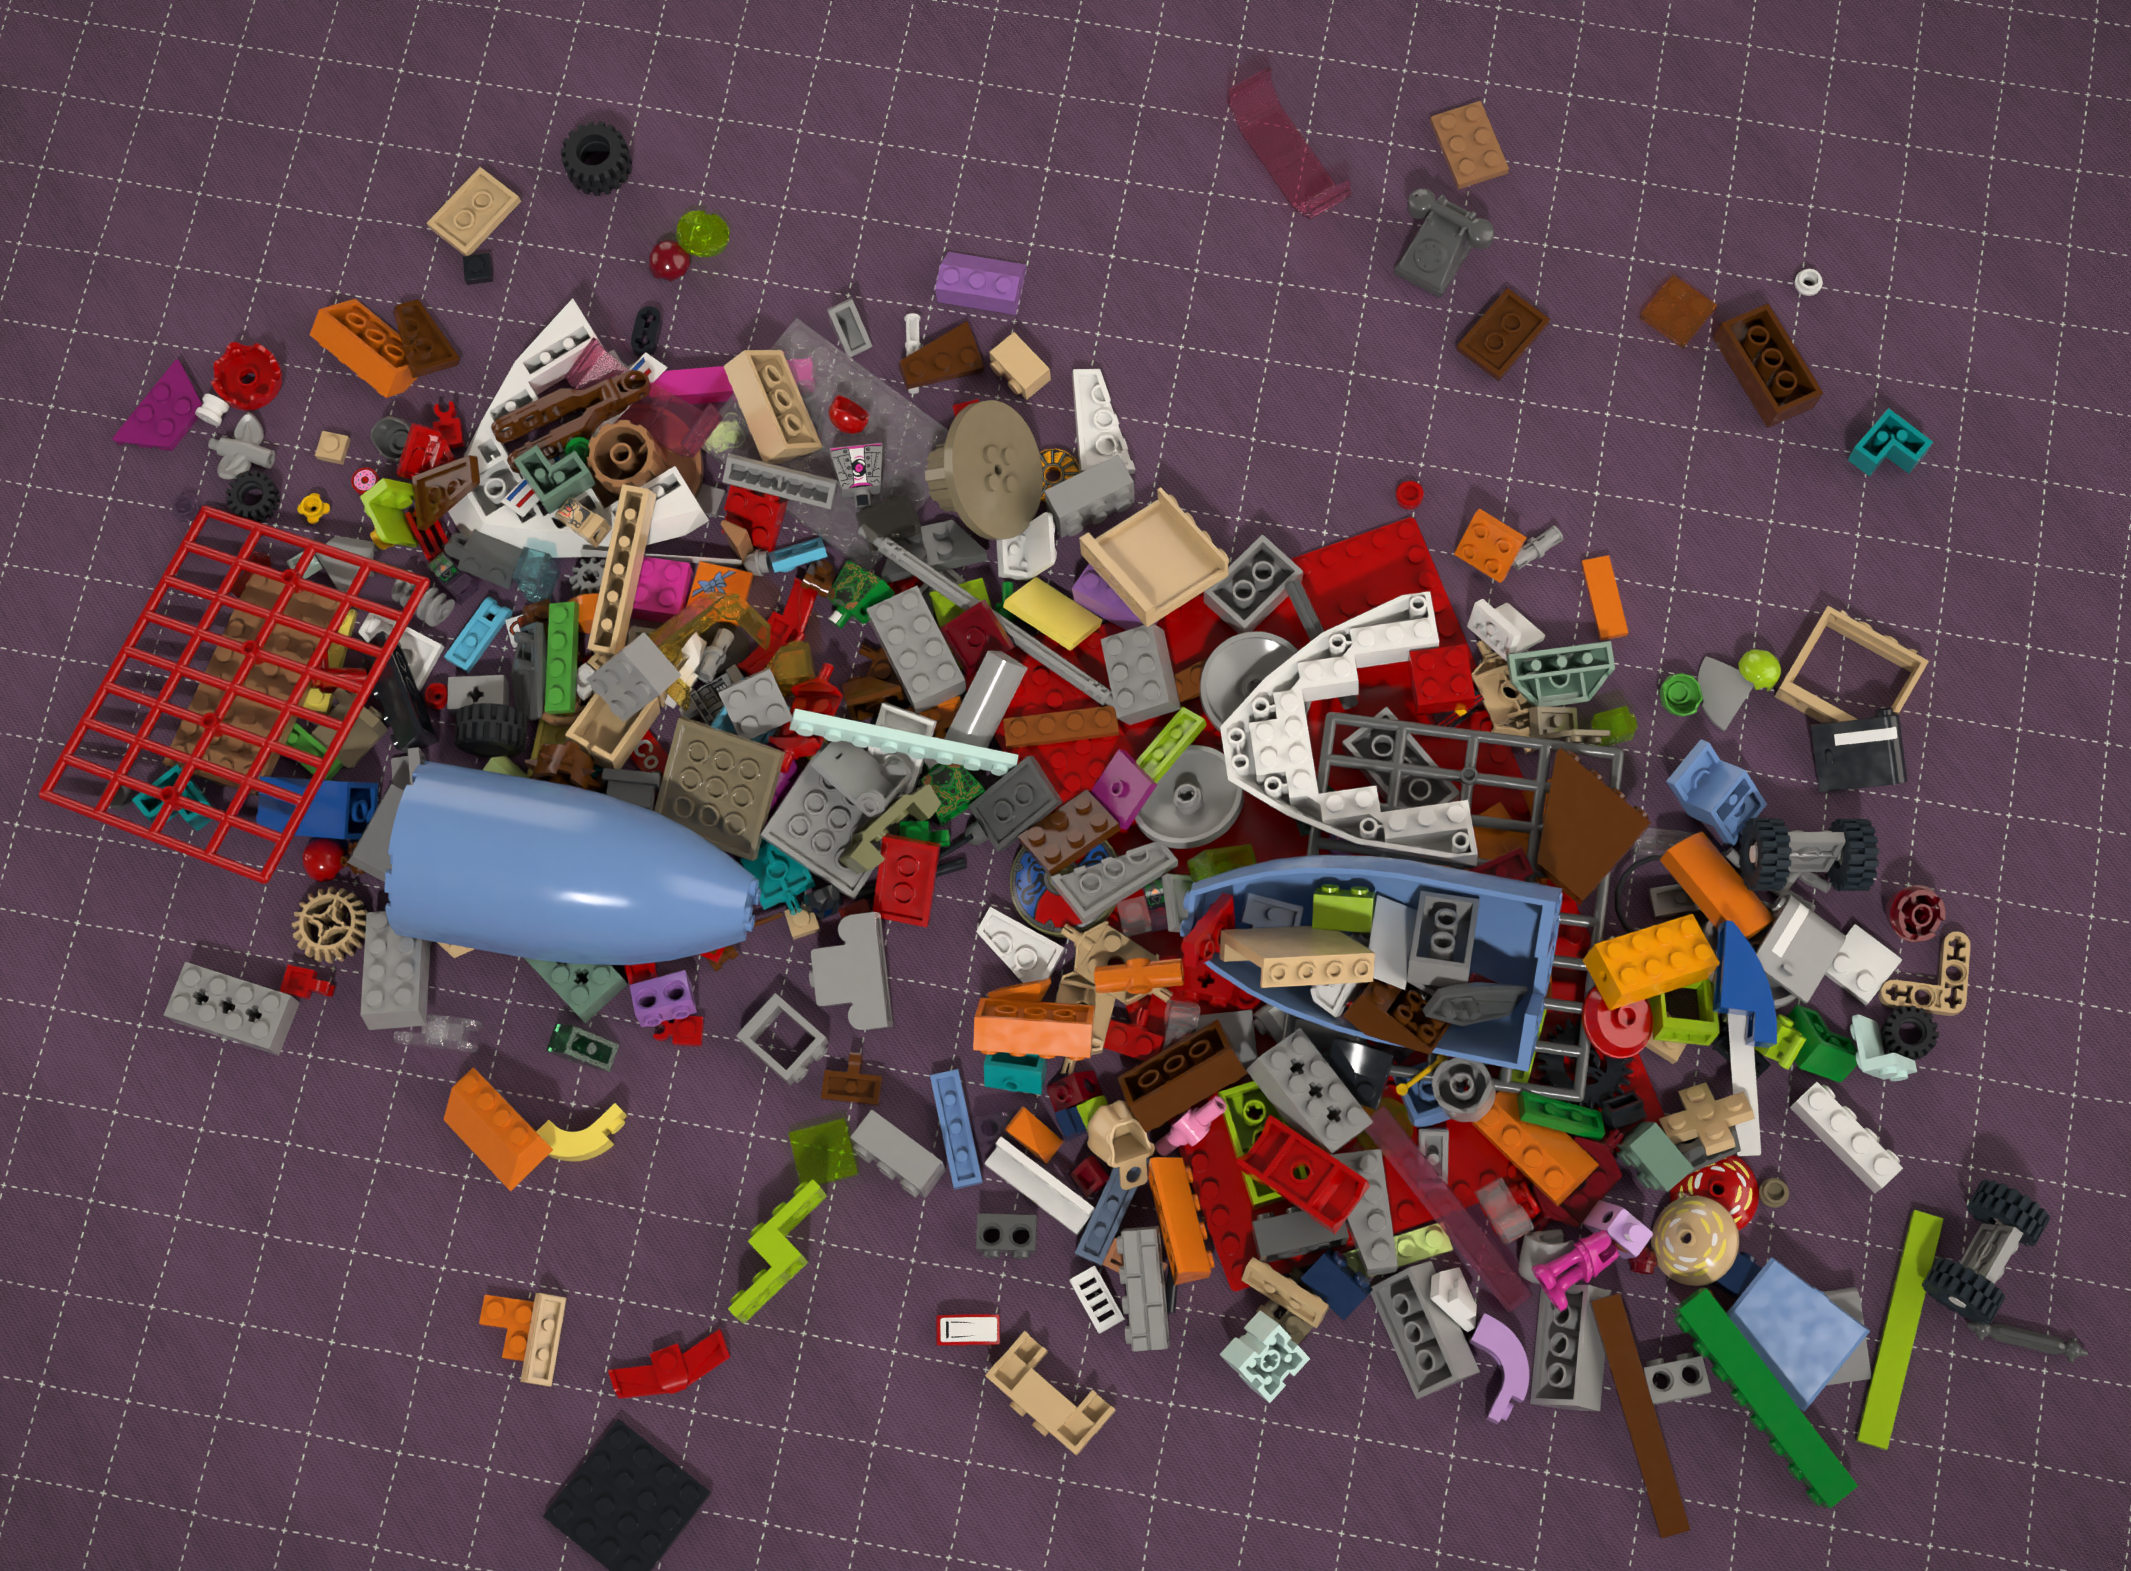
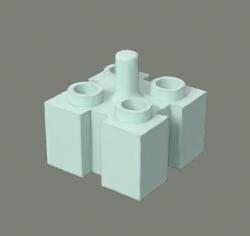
M1259 1311L1244 1327L1247 1331L1246 1335L1241 1336L1239 1339L1235 1337L1220 1353V1356L1232 1369L1239 1373L1242 1380L1253 1391L1271 1403L1286 1386L1283 1383L1285 1377L1289 1373L1295 1376L1310 1358L1296 1343L1290 1340L1291 1337L1277 1322L1262 1311Z

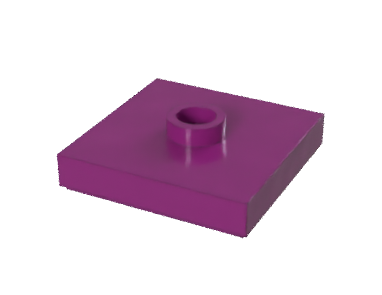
M1119 749L1090 793L1119 823L1120 828L1127 830L1157 787V784L1125 750Z

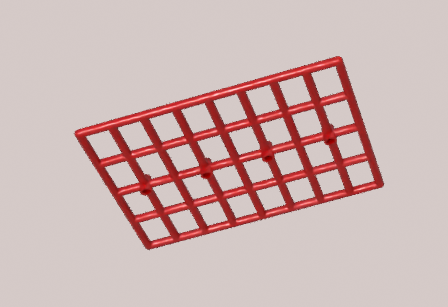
M202 506L38 793L39 798L256 882L268 883L430 585L429 578L211 506ZM208 517L251 531L237 556L195 543ZM261 535L305 549L295 568L287 569L284 572L249 561L248 559ZM188 552L231 566L217 591L175 577ZM316 553L360 567L346 593L302 578ZM242 570L285 584L271 610L228 595ZM371 571L416 585L403 611L357 597ZM169 587L211 601L197 627L155 612ZM307 591L340 602L328 627L323 628L282 614L293 593L298 594ZM222 605L265 619L254 641L248 640L242 643L208 631ZM351 607L397 621L383 648L338 633ZM149 622L191 636L177 662L135 648ZM276 624L321 638L307 665L263 650ZM202 640L245 655L232 681L188 667ZM332 642L377 658L363 684L318 669ZM129 657L171 672L157 698L115 684ZM266 662L301 675L287 701L242 686L254 664L260 665ZM182 676L226 691L214 713L202 715L168 703ZM312 679L357 694L343 721L298 705ZM108 693L151 708L137 734L94 719ZM236 696L281 711L267 738L223 722ZM162 712L205 728L191 754L147 739ZM292 715L337 731L323 758L278 742ZM88 729L131 744L116 771L74 756ZM227 735L260 747L246 775L202 759L214 736L221 737ZM141 749L185 764L173 787L160 788L127 775ZM272 752L317 768L303 795L257 779ZM67 765L110 781L95 808L53 792ZM196 769L240 784L226 812L182 795ZM121 785L164 802L150 828L106 812ZM251 789L297 805L282 833L237 816ZM184 808L220 822L206 849L161 833L173 810L178 811ZM231 826L276 843L262 871L216 854Z

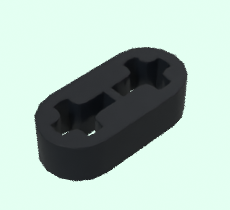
M646 306L638 312L631 337L633 351L640 358L645 352L650 356L655 353L662 329L663 320L661 315L652 306ZM653 316L655 321H651L649 328H647L645 320ZM646 336L649 345H645L644 349H640L639 344L643 343Z

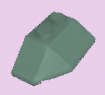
M1611 641L1506 655L1510 683L1533 707H1553L1589 702L1607 677L1615 670Z

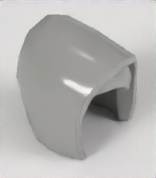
M1561 1229L1525 1232L1518 1271L1520 1276L1532 1283L1540 1284L1531 1268L1537 1264L1549 1263L1575 1249L1574 1241L1570 1240L1563 1243L1564 1234ZM1574 1264L1573 1266L1569 1267L1568 1269H1566V1270L1563 1271L1562 1273H1564V1272H1566L1567 1270L1571 1269L1572 1267L1576 1266V1264Z

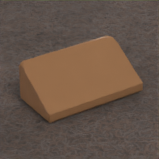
M722 520L721 526L728 544L744 565L746 556L754 551L748 532L742 527Z

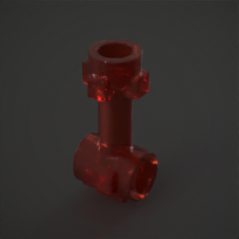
M263 551L252 552L249 561L271 568L270 557ZM244 571L238 577L230 592L239 598L246 589L245 585L251 579L253 573Z

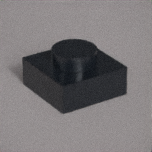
M489 253L463 256L464 281L467 285L493 282L492 261Z

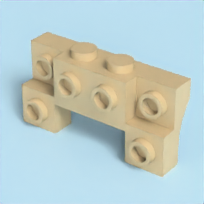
M1024 1331L985 1376L1012 1400L1009 1406L1022 1417L1027 1413L1035 1420L1032 1426L1045 1437L1050 1433L1077 1456L1116 1410L1098 1396L1094 1390L1088 1394L1078 1408L1033 1370L1048 1351Z

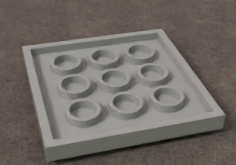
M823 741L819 751L810 758L759 836L828 884H833L840 892L853 900L874 868L856 874L842 864L839 859L851 846V837L872 817L864 814L810 765L828 746ZM907 814L898 823H894L891 826L888 825L886 827L888 830L887 834L897 835L900 830V822H905L909 815ZM882 838L878 842L874 841L872 843L879 853L881 851Z

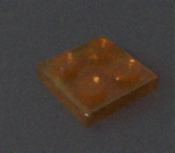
M1672 275L1643 310L1640 319L1684 349L1713 314L1717 305L1678 277Z

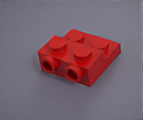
M730 485L724 510L727 511L725 521L746 529L753 546L772 552L775 550L788 499Z

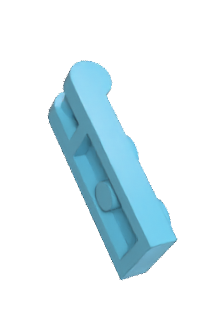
M487 597L444 655V658L469 674L502 626L506 624L505 620L512 617L513 611L506 606L501 607L497 605L496 600ZM490 614L495 616L492 621L486 619Z

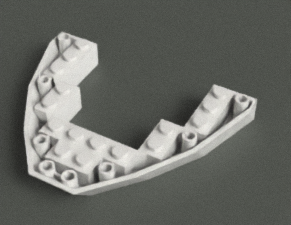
M573 298L513 364L465 453V456L471 455L478 458L480 484L448 511L461 534L470 537L474 530L526 550L525 557L528 558L592 557L582 556L580 550L608 551L619 502L618 500L605 508L592 488L574 498L582 506L604 518L612 528L597 548L574 533L571 528L555 516L559 509L545 515L537 502L524 517H521L501 502L523 479V476L511 470L507 462L510 454L504 443L496 440L491 430L492 423L496 419L540 399L538 397L539 393L607 353ZM531 415L527 417L525 420L531 419L535 415ZM506 427V428L502 429L500 432L505 431V430L509 429L510 427ZM676 466L640 487L650 489L657 495L646 545L685 536L709 521Z
M1430 591L1401 595L1321 633L1269 674L1220 727L1227 776L1230 782L1283 814L1355 844L1384 852L1477 866L1478 852L1468 800L1381 812L1376 786L1318 794L1304 702L1357 695L1358 675L1356 668L1408 661L1410 651L1439 648V638Z

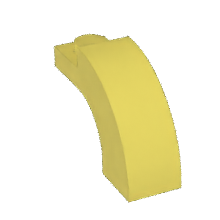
M614 1103L595 1123L584 1130L577 1132L564 1131L548 1120L536 1132L553 1149L548 1156L563 1161H583L606 1152L614 1145L607 1136L610 1133L615 1134L624 1126V1119L627 1115Z

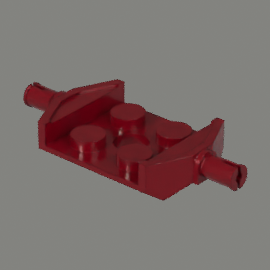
M1615 1128L1605 1142L1602 1141L1601 1143L1576 1136L1574 1141L1599 1166L1586 1178V1186L1580 1190L1575 1189L1558 1207L1534 1185L1532 1189L1542 1208V1214L1530 1226L1532 1230L1540 1224L1536 1231H1543L1550 1221L1553 1222V1220L1578 1227L1584 1221L1596 1203L1602 1200L1623 1176L1613 1155V1149L1625 1137L1622 1132L1615 1139L1614 1137L1620 1132Z

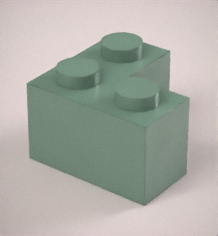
M536 445L513 460L520 474L549 514L559 509L569 497L574 499L596 484L590 471L576 451L551 466Z

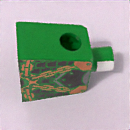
M848 560L827 594V599L837 608L828 620L839 629H842L850 618L865 624L869 621L866 609L893 597L895 592L881 578Z
M925 758L923 765L929 774L924 776L921 782L923 786L930 784L940 800L941 805L935 812V815L940 825L943 826L969 809L968 806L981 796L985 790L962 765L953 763L943 765L934 759Z

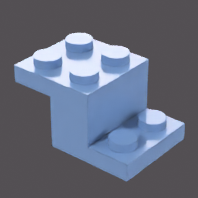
M1702 739L1666 781L1688 816L1713 826L1722 841L1732 847L1742 836L1740 832L1745 827V822L1749 821V818H1757L1767 805L1746 770L1720 760L1710 743Z

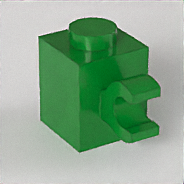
M929 821L900 822V836L939 843L940 846H950L949 830L931 832Z

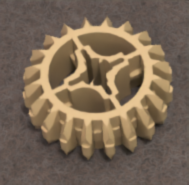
M329 887L327 894L323 889H318V897L315 898L312 894H308V899L310 900L308 904L299 902L303 910L302 912H294V916L299 921L291 923L292 927L298 930L293 934V938L300 940L297 946L301 950L305 949V955L309 958L314 956V959L318 962H322L325 958L328 963H333L336 956L340 962L344 961V953L354 956L352 948L354 946L362 948L363 946L359 939H365L366 932L362 930L366 929V920L364 919L367 917V911L362 910L365 904L361 900L356 901L357 896L354 893L347 895V891L344 888H340L337 892L334 887ZM344 906L350 911L351 926L343 922L344 913L342 911ZM328 907L324 913L318 914L322 909ZM332 921H334L339 926L334 925L333 928L329 926L330 929H328L323 924L328 925L329 922L332 923ZM312 924L319 928L318 943L314 942L311 935ZM345 936L339 942L333 944L336 938Z

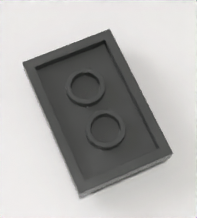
M1027 756L968 807L996 851L1003 852L1018 840L1020 834L1041 821L1063 801L1035 757Z

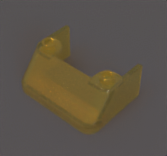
M708 591L649 634L648 637L676 668L682 661L681 648L684 647L695 632L700 635L722 617L726 620H735L765 650L769 648L771 625L740 595ZM679 677L665 692L684 711H687L690 703V687Z

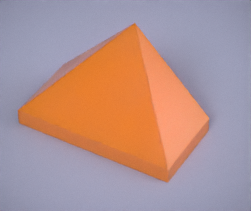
M1046 978L1000 987L988 992V997L1041 1002L1051 985V979Z
M1023 1106L1005 1128L1011 1136L1044 1164L1049 1162L1064 1142Z

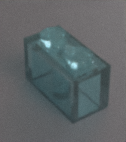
M523 547L512 577L523 593L524 598L536 603L547 598L549 601L551 600L560 571L549 553Z

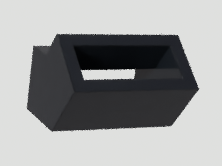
M1635 1091L1602 1102L1601 1114L1608 1132L1614 1131L1615 1128L1621 1129L1635 1124L1647 1117L1643 1109V1100Z

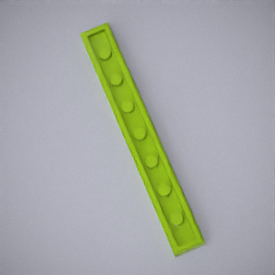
M1917 1210L1912 1211L1873 1368L1872 1379L1858 1429L1857 1442L1888 1450L1926 1294L1922 1283L1933 1265L1943 1218Z

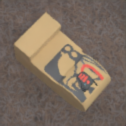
M570 497L555 514L574 533L595 548L612 529L604 518L596 513L594 514Z

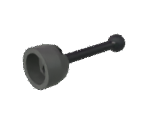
M978 821L966 828L964 839L939 853L938 860L967 843L978 846L988 841L989 839Z

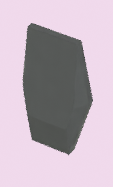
M541 622L521 627L520 632H515L514 641L517 643L511 679L515 707L528 715V722L542 718L547 644L544 626Z
M1485 982L1456 984L1438 989L1423 1008V1012L1426 1017L1459 1026L1471 1025L1509 1016L1529 990L1527 986Z

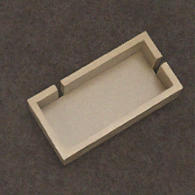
M671 686L624 722L614 715L610 706L600 695L595 693L565 734L566 740L580 745V750L590 758H593L596 765L602 768L621 769L660 714V706L665 707V700Z

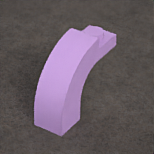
M1484 1313L1469 1343L1490 1354L1500 1368L1502 1376L1501 1387L1486 1417V1420L1497 1425L1501 1419L1506 1421L1514 1406V1404L1509 1402L1510 1399L1518 1403L1524 1401L1529 1385V1365L1524 1348L1516 1335L1502 1322Z

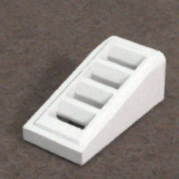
M1096 1266L1069 1280L1098 1334L1125 1320ZM1095 1278L1096 1283L1081 1290L1080 1285ZM1099 1288L1103 1293L1087 1301L1085 1296ZM1105 1299L1108 1301L1109 1304L1093 1312L1091 1307ZM1113 1310L1114 1315L1099 1323L1097 1319L1099 1316Z

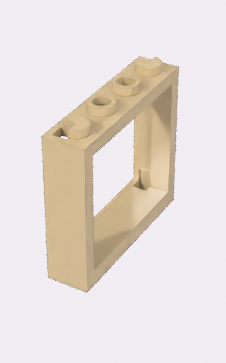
M1827 606L1774 697L1821 723L1857 720V718L1793 684L1798 672L1825 626L1911 672L1891 706L1893 712L1899 713L1929 661L1917 655L1918 651L1914 649L1908 650L1899 645L1898 641L1893 637L1875 632L1869 624L1853 620L1848 617L1845 611L1839 612Z

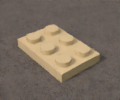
M479 167L427 222V225L433 232L464 256H469L514 210L521 200L514 192Z

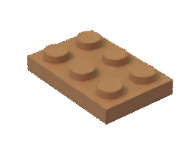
M1481 101L1431 116V126L1457 189L1508 174L1509 167Z

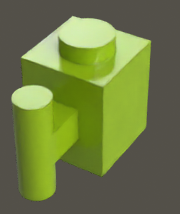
M1778 1014L1776 1017L1777 1044L1770 1048L1756 1046L1754 1048L1764 1056L1778 1061L1781 1067L1789 1070L1806 1038L1801 1036L1802 1033L1792 1027L1794 1024L1792 1020Z

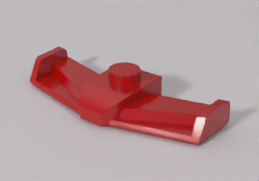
M798 577L794 578V584L783 615L773 611L759 632L760 637L765 639V641L741 664H737V668L742 674L749 677L768 668V664L769 667L774 665L777 660H781L780 656L783 658L789 652L797 650L805 639L804 630L818 592L811 588L807 590L800 585L803 580Z
M718 1329L683 1354L680 1345L677 1343L650 1353L653 1365L610 1369L608 1373L613 1389L619 1399L666 1393L675 1394L686 1390L690 1384L729 1359L730 1354L722 1330Z

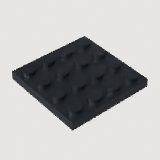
M618 1419L543 1517L609 1571H653L712 1492Z

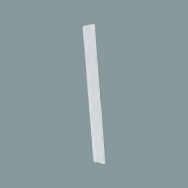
M1728 1014L1733 1095L1744 1092L1755 1117L1753 1120L1735 1125L1741 1148L1737 1155H1761L1754 1046L1745 1045L1747 1016Z

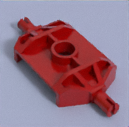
M823 663L818 677L792 686L791 691L796 696L790 709L792 716L795 709L835 716L843 694L828 682L834 670L833 665ZM791 721L785 723L778 737L769 736L768 739L776 749L785 752L780 772L788 773L793 759L814 756L819 751L824 737L800 735L796 731L789 730Z

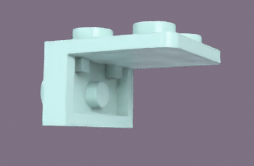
M1859 1014L1852 1016L1853 1024H1851L1850 1030L1853 1039L1857 1041L1858 1052L1856 1053V1061L1862 1072L1883 1080L1890 1079V1081L1905 1080L1908 1078V1074L1917 1072L1914 1060L1896 1053L1884 1054L1880 1029L1876 1021Z

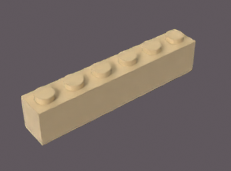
M622 484L587 649L595 653L613 656L625 647L657 496L650 489Z

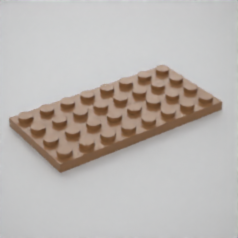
M251 573L239 599L271 610L285 584ZM307 591L298 594L293 593L282 614L327 628L340 602ZM234 609L222 636L242 643L248 640L254 641L265 619ZM276 624L263 650L307 665L321 638ZM217 646L205 673L232 681L245 655ZM264 662L260 665H253L242 686L287 701L301 675ZM310 681L298 703L299 706H303L311 689L312 681ZM200 683L188 710L202 715L214 713L226 691ZM236 696L223 722L267 738L281 711ZM291 716L278 742L286 744L297 720L296 716ZM182 720L170 747L191 754L205 728ZM227 735L221 737L214 736L202 759L246 775L260 747ZM274 752L270 754L257 779L260 780V776L271 777L280 757L279 754ZM166 757L162 763L170 769L176 764L182 769L185 766L183 763ZM196 769L192 775L238 790L240 784ZM251 789L249 794L259 797L258 791Z

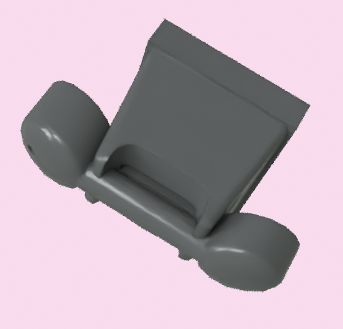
M1419 188L1409 195L1407 212L1413 218L1426 219L1395 267L1394 274L1441 299L1472 248L1486 249L1492 244L1495 234L1494 227L1488 220L1477 218L1475 211L1468 212L1449 202L1444 195H1440L1438 200L1435 201V195L1432 191L1426 188Z

